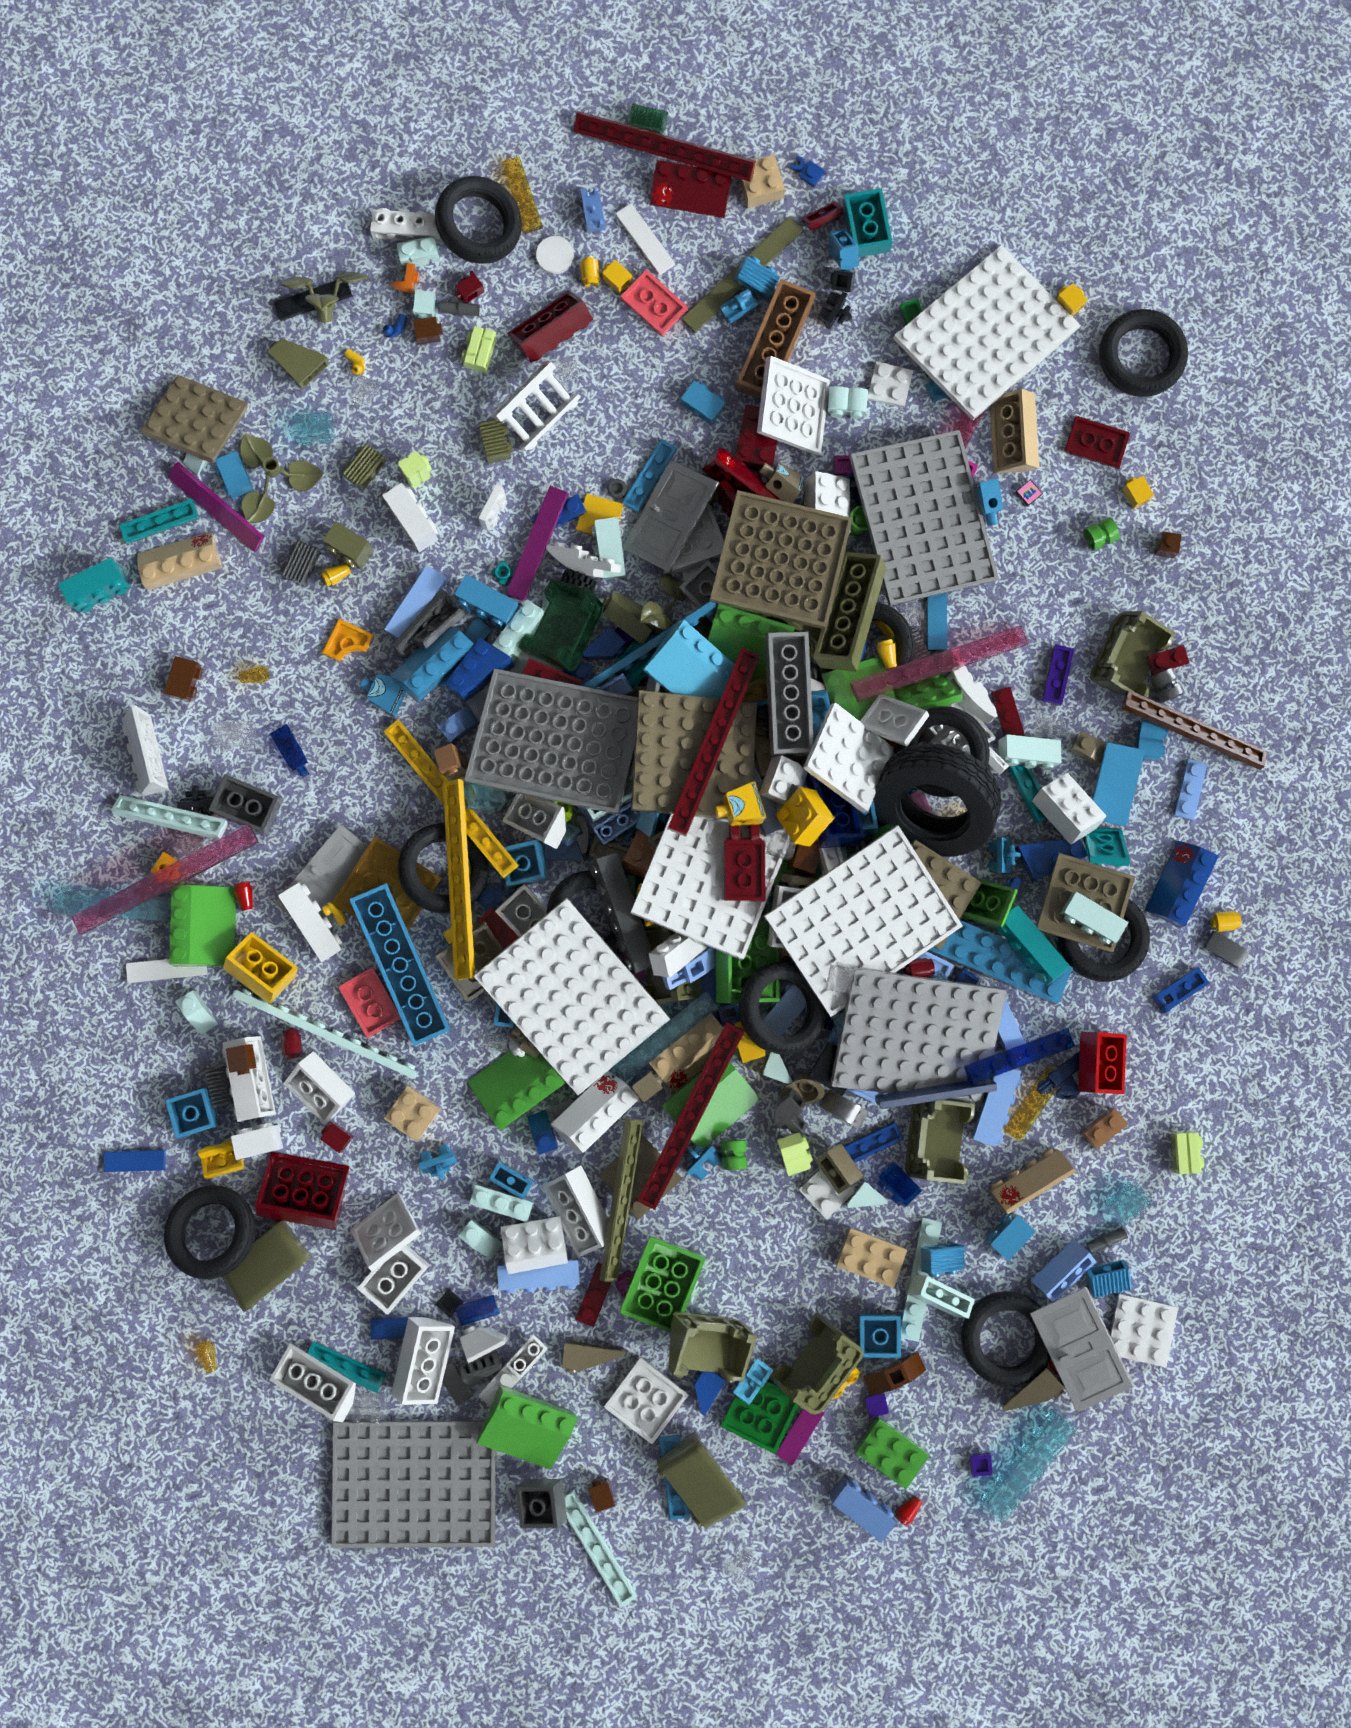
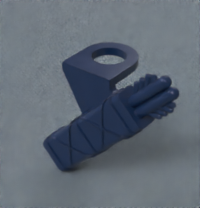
M1080 1051L1049 1073L1045 1078L1046 1080L1038 1083L1036 1090L1040 1094H1048V1092L1052 1091V1087L1055 1089L1060 1086L1056 1092L1057 1098L1066 1100L1076 1098L1080 1092H1078V1085L1072 1075L1079 1070Z

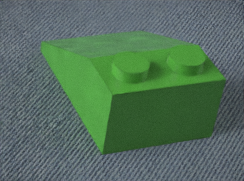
M976 878L982 883L961 917L983 925L1003 927L1018 890Z

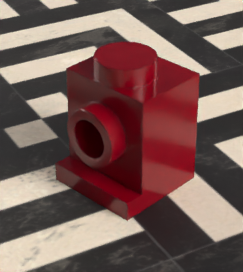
M473 270L469 272L470 276L468 278H462L457 283L456 290L453 291L459 301L463 300L464 303H469L485 292L483 284Z

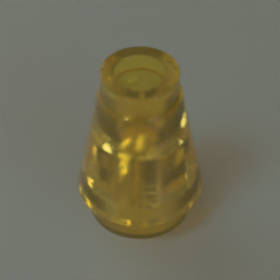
M260 664L239 672L240 682L265 684L266 681L270 680L269 669L266 665L262 666Z
M212 1341L198 1344L195 1353L205 1372L211 1373L216 1371L218 1368L215 1345L212 1344Z

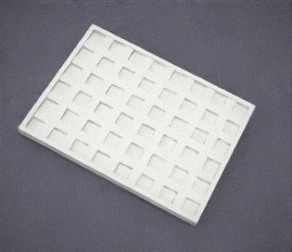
M1001 245L895 334L893 339L973 421L1074 334L1081 325Z
M772 801L778 813L783 805ZM670 814L630 913L743 960L791 838L785 829L765 836L759 824V838L765 840V901H724V840H726V837H729V821L726 819L694 816L685 837L667 829L673 814ZM739 825L740 838H749V825Z
M898 825L764 915L830 1017L846 1006L853 968L895 973L963 926Z
M568 898L564 899L474 974L475 979L577 1095L581 1094L670 1020V1017Z

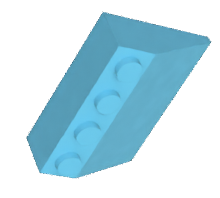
M683 620L673 626L643 670L670 694L721 699L735 664L689 623Z

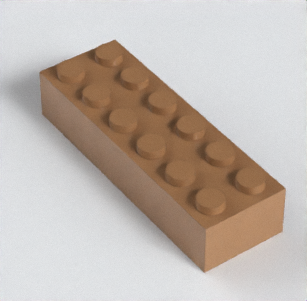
M780 279L737 380V391L761 400L766 357L773 356L789 363L813 307L816 296L815 292Z

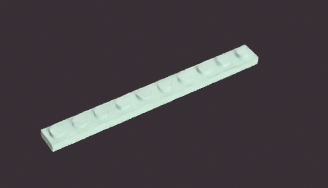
M245 988L242 991L235 990L233 997L412 1079L417 1077L419 1071L415 1070L416 1066L405 1061L404 1064L397 1062V1057L388 1053L386 1056L379 1054L380 1049L371 1045L366 1048L361 1045L362 1041L351 1037L348 1040L343 1037L344 1033L333 1029L332 1032L326 1030L325 1024L315 1021L313 1024L307 1021V1016L298 1012L296 1015L289 1013L290 1009L279 1004L278 1007L269 1005L262 998L254 997V992Z

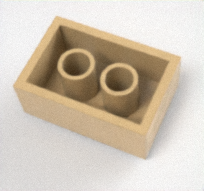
M848 1227L835 1265L841 1269L894 1288L907 1249Z

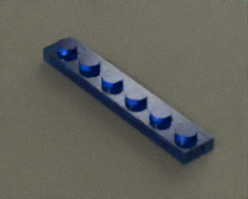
M1069 1028L964 1065V1069L970 1085L1073 1048L1075 1044Z

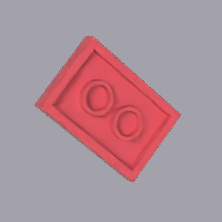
M647 269L620 296V299L662 337L688 311V306Z
M374 967L338 986L366 1038L372 1037L401 1020L393 1000Z

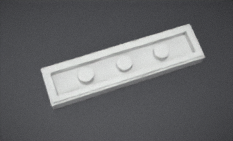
M632 203L616 213L618 220L659 275L675 265V262Z
M169 959L126 963L127 983L208 975L206 966L174 967L169 964Z

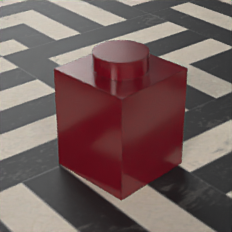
M334 1122L331 1125L327 1124L321 1131L323 1136L320 1140L336 1152L342 1153L354 1136Z

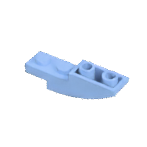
M709 946L670 978L663 977L666 989L671 990L686 981L691 983L716 966L715 949Z

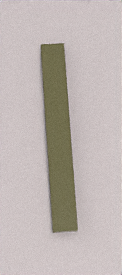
M789 216L748 257H756L760 260L759 264L766 267L803 232V228ZM740 264L682 318V321L694 333H697L720 311L721 305L731 300L744 288L743 285L733 280Z
M625 1118L599 1279L601 1281L617 1282L619 1277L643 1125L641 1120Z

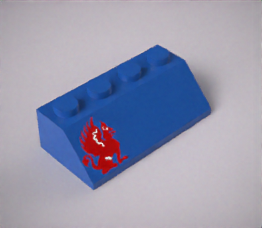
M1178 840L1145 911L1179 928L1185 927L1219 855L1200 846Z

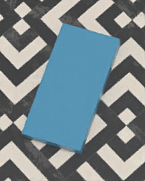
M1110 742L1105 743L1092 800L1106 815L1102 822L1127 826L1145 754L1144 749Z

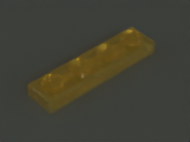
M520 156L502 161V167L511 194L517 202L521 213L525 234L543 229Z
M1050 1065L1045 1067L1003 1130L1019 1142L1023 1140L1058 1088L1054 1089L1052 1087V1091L1048 1092V1094H1040L1036 1090L1038 1083L1046 1080L1045 1078L1049 1073L1055 1070Z

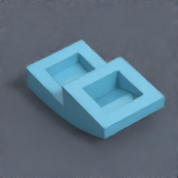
M756 1358L747 1370L744 1381H739L732 1393L747 1405H750L774 1370Z

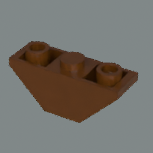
M918 1351L864 1375L863 1378L872 1396L895 1390L910 1383L925 1372L926 1368Z

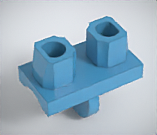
M746 289L721 305L719 309L731 324L758 307L759 303L755 300L750 290Z
M997 837V840L989 842L990 852L997 853V860H990L989 870L1002 874H1012V865H1015V858L1021 857V853L1015 852V845H1012L1010 838Z
M447 1144L437 1148L440 1155L433 1158L430 1151L420 1153L421 1163H418V1166L423 1174L430 1172L431 1177L439 1175L441 1180L445 1179L444 1173L451 1171L449 1165L458 1162Z
M711 1144L700 1155L698 1154L703 1150L700 1145L694 1150L690 1146L687 1148L690 1155L686 1160L689 1163L694 1158L696 1160L686 1171L690 1176L694 1175L701 1181L708 1174L702 1167L704 1162L707 1160L715 1167L721 1161L715 1152L716 1149Z

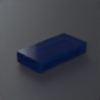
M494 1295L455 1306L461 1326L500 1314Z

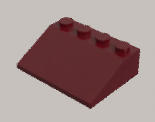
M271 1152L255 1204L257 1216L336 1230L350 1166Z

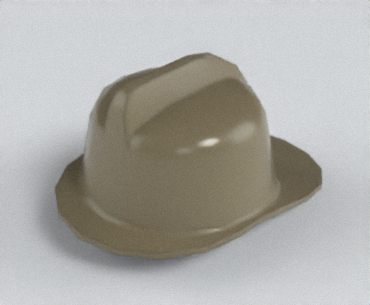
M803 1073L797 1076L794 1082L782 1088L780 1098L793 1088L806 1101L805 1106L823 1098L824 1088L821 1083L808 1076L809 1073Z

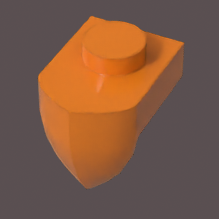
M407 263L404 281H394L390 285L402 292L414 293L415 283L419 282L420 276L415 264Z

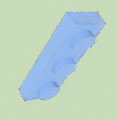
M1187 759L1174 816L1194 820L1207 768L1206 763Z

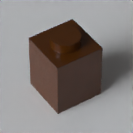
M436 317L413 320L418 345L441 341L440 335H443L442 324L437 323Z
M1162 531L1157 536L1155 556L1174 559L1179 554L1182 534Z
M253 1044L226 1048L229 1073L237 1072L238 1075L250 1073L249 1069L257 1068Z
M603 1477L592 1480L588 1490L596 1513L614 1507L616 1501L609 1479L603 1480Z

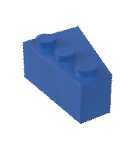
M479 638L445 682V685L452 694L466 702L491 682L494 668L506 671L515 667V664L510 656L482 638Z
M1081 839L1073 844H1070L1067 840H1058L1015 847V851L1021 853L1019 859L1031 883L1052 873L1058 853L1077 859L1087 857V852Z

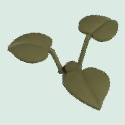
M358 272L339 273L336 275L337 280L333 295L314 294L310 285L313 283V280L307 277L288 278L280 282L279 286L308 288L311 295L305 296V300L317 309V321L325 323L333 321L332 309H335V302L338 301L337 292L339 284L342 282H356L363 279L370 280V277Z
M247 433L244 434L240 447L242 461L250 468H257L262 464L266 475L263 495L257 491L247 493L241 504L246 521L249 523H259L268 519L275 508L274 500L266 497L270 478H274L279 475V472H282L285 476L290 477L289 484L297 491H308L322 478L323 472L314 464L297 460L289 464V473H287L283 467H279L278 460L272 457L273 449L269 442Z
M668 573L664 574L660 578V585L667 595L673 597L671 603L663 613L660 605L652 601L647 602L641 610L639 622L653 626L652 632L657 635L671 627L673 620L667 615L677 599L680 601L686 600L685 595L679 590V586L683 583L675 576ZM700 617V622L693 628L708 640L712 624L706 618Z

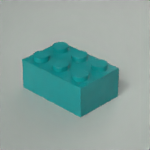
M882 188L845 194L842 206L847 231L858 245V257L890 252L893 241Z
M111 557L58 583L67 604L79 613H87L93 609L92 606L98 603L105 604L110 601V597L116 594L117 596L123 595L131 587L122 567Z

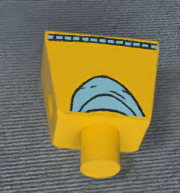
M755 781L727 792L722 799L723 805L714 807L716 817L727 816L731 826L762 824L766 818Z

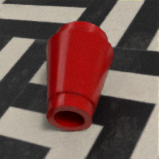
M250 881L234 884L235 889L233 891L241 911L253 909V886H250Z
M913 1495L896 1509L894 1517L907 1527L909 1523L912 1524L923 1502Z

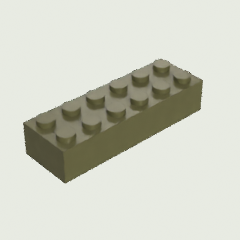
M844 553L826 630L821 629L814 653V658L820 668L857 672L887 568L881 555Z

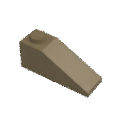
M1081 731L1077 734L1069 752L1100 767L1105 744L1099 739Z
M566 1341L562 1368H565L566 1372L578 1373V1370L583 1371L625 1356V1349Z
M1047 1365L1043 1372L1011 1396L1003 1404L1002 1409L1008 1411L1046 1402L1053 1397L1057 1399L1064 1392V1385L1060 1377Z

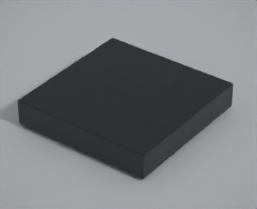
M828 1041L808 1076L843 1096L847 1088L832 1087L830 1085L837 1046Z

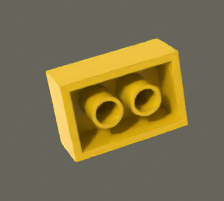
M253 932L225 958L223 969L269 1005L294 980L298 970L296 965Z

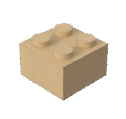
M775 154L755 159L756 163L752 181L739 179L747 208L784 199L785 187Z
M409 1085L384 1119L412 1140L418 1142L442 1108Z

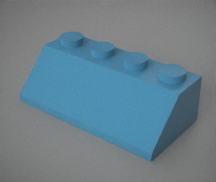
M451 626L428 648L420 647L390 677L419 703L461 663L474 646V643L460 630Z

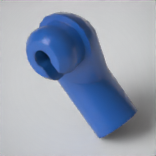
M398 314L394 325H385L382 331L385 336L392 338L402 334L408 317Z

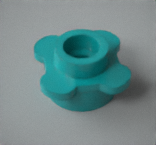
M502 561L491 573L493 577L499 580L500 584L504 585L510 577H513L515 572L509 568L506 562Z

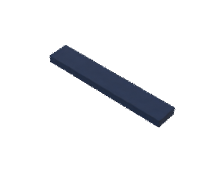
M990 1077L875 1095V1102L881 1109L993 1092L997 1090V1083Z

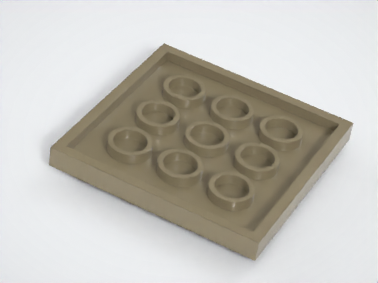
M177 375L141 429V432L146 437L213 464L246 413L248 403Z
M913 840L912 848L957 918L960 919L982 882L917 840ZM948 937L933 947L941 950Z
M1058 853L1036 927L1042 932L1113 953L1116 943L1107 945L1098 939L1100 936L1084 932L1081 929V925L1076 922L1075 924L1069 923L1060 912L1071 893L1078 892L1123 919L1135 876Z

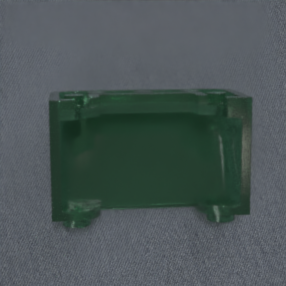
M550 579L544 590L545 598L549 605L535 634H525L521 638L518 648L524 653L572 672L576 669L602 614L603 606L589 588Z

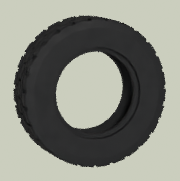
M933 743L909 746L890 757L880 775L873 798L876 816L882 826L891 824L895 827L898 825L910 844H912L913 840H917L942 857L968 854L983 846L994 830L1002 802L1001 790L996 778L980 760L965 751H961V749ZM924 784L943 787L956 794L965 804L967 811L954 817L933 815L922 810L912 801L908 794V789Z

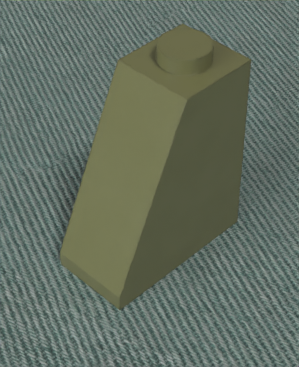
M282 338L274 342L268 350L270 357L301 389L308 385L330 364L325 355Z
M613 591L610 596L607 595L602 603L604 607L603 615L636 641L644 644L653 630V626L639 622L641 610L644 606Z

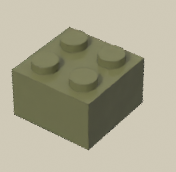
M336 521L323 539L329 554L338 560L341 557L346 561L345 564L354 570L356 568L362 570L374 552L369 541Z

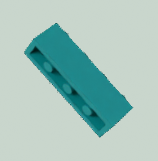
M1018 905L1009 911L1003 927L996 926L998 932L1010 942L1012 949L1022 956L1025 964L1033 969L1037 978L1045 983L1046 986L1070 968V965Z

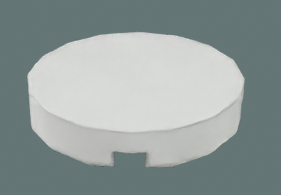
M550 236L538 245L536 259L540 268L545 272L561 274L572 266L574 250L571 243L565 238Z

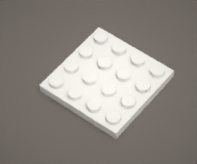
M773 356L766 357L757 433L815 455L821 454L830 380Z
M833 703L828 709L803 769L862 813L868 812L875 791L877 790L876 785L886 762L892 755L894 747L880 736L870 732L864 727L863 723L838 704Z

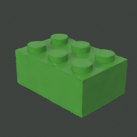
M879 1416L875 1417L854 1448L856 1454L906 1490L929 1457L926 1450Z

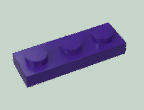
M1054 645L1042 702L1062 705L1074 648Z

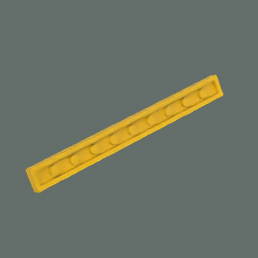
M397 719L383 732L444 805L443 782L449 781L448 778L440 772L434 761L401 721ZM464 799L467 835L499 874L505 878L519 866L518 863Z
M456 779L443 782L454 980L475 978L464 785L463 780Z

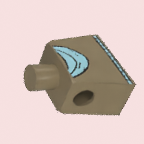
M778 462L773 468L764 463L759 470V473L767 478L765 487L782 501L793 503L801 492L804 476L784 464Z

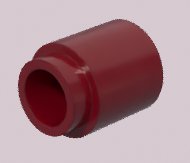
M927 958L915 959L904 966L905 975L929 978L935 974L933 960Z
M299 1030L283 1031L281 1047L282 1055H286V1059L298 1058V1054H302Z

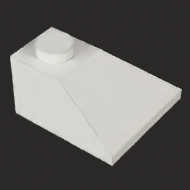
M474 1325L463 1330L464 1334L460 1337L468 1363L501 1347L508 1340L506 1334L481 1326L475 1328Z

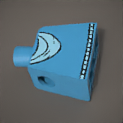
M998 478L974 485L982 516L986 517L987 526L999 524L997 512L1003 510V502Z
M377 674L374 681L363 678L360 684V689L369 692L366 698L369 702L392 717H396L406 692L390 676Z

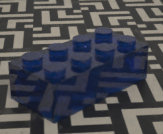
M807 772V788L817 791L834 817L833 821L818 837L819 848L858 846L865 837L860 810Z

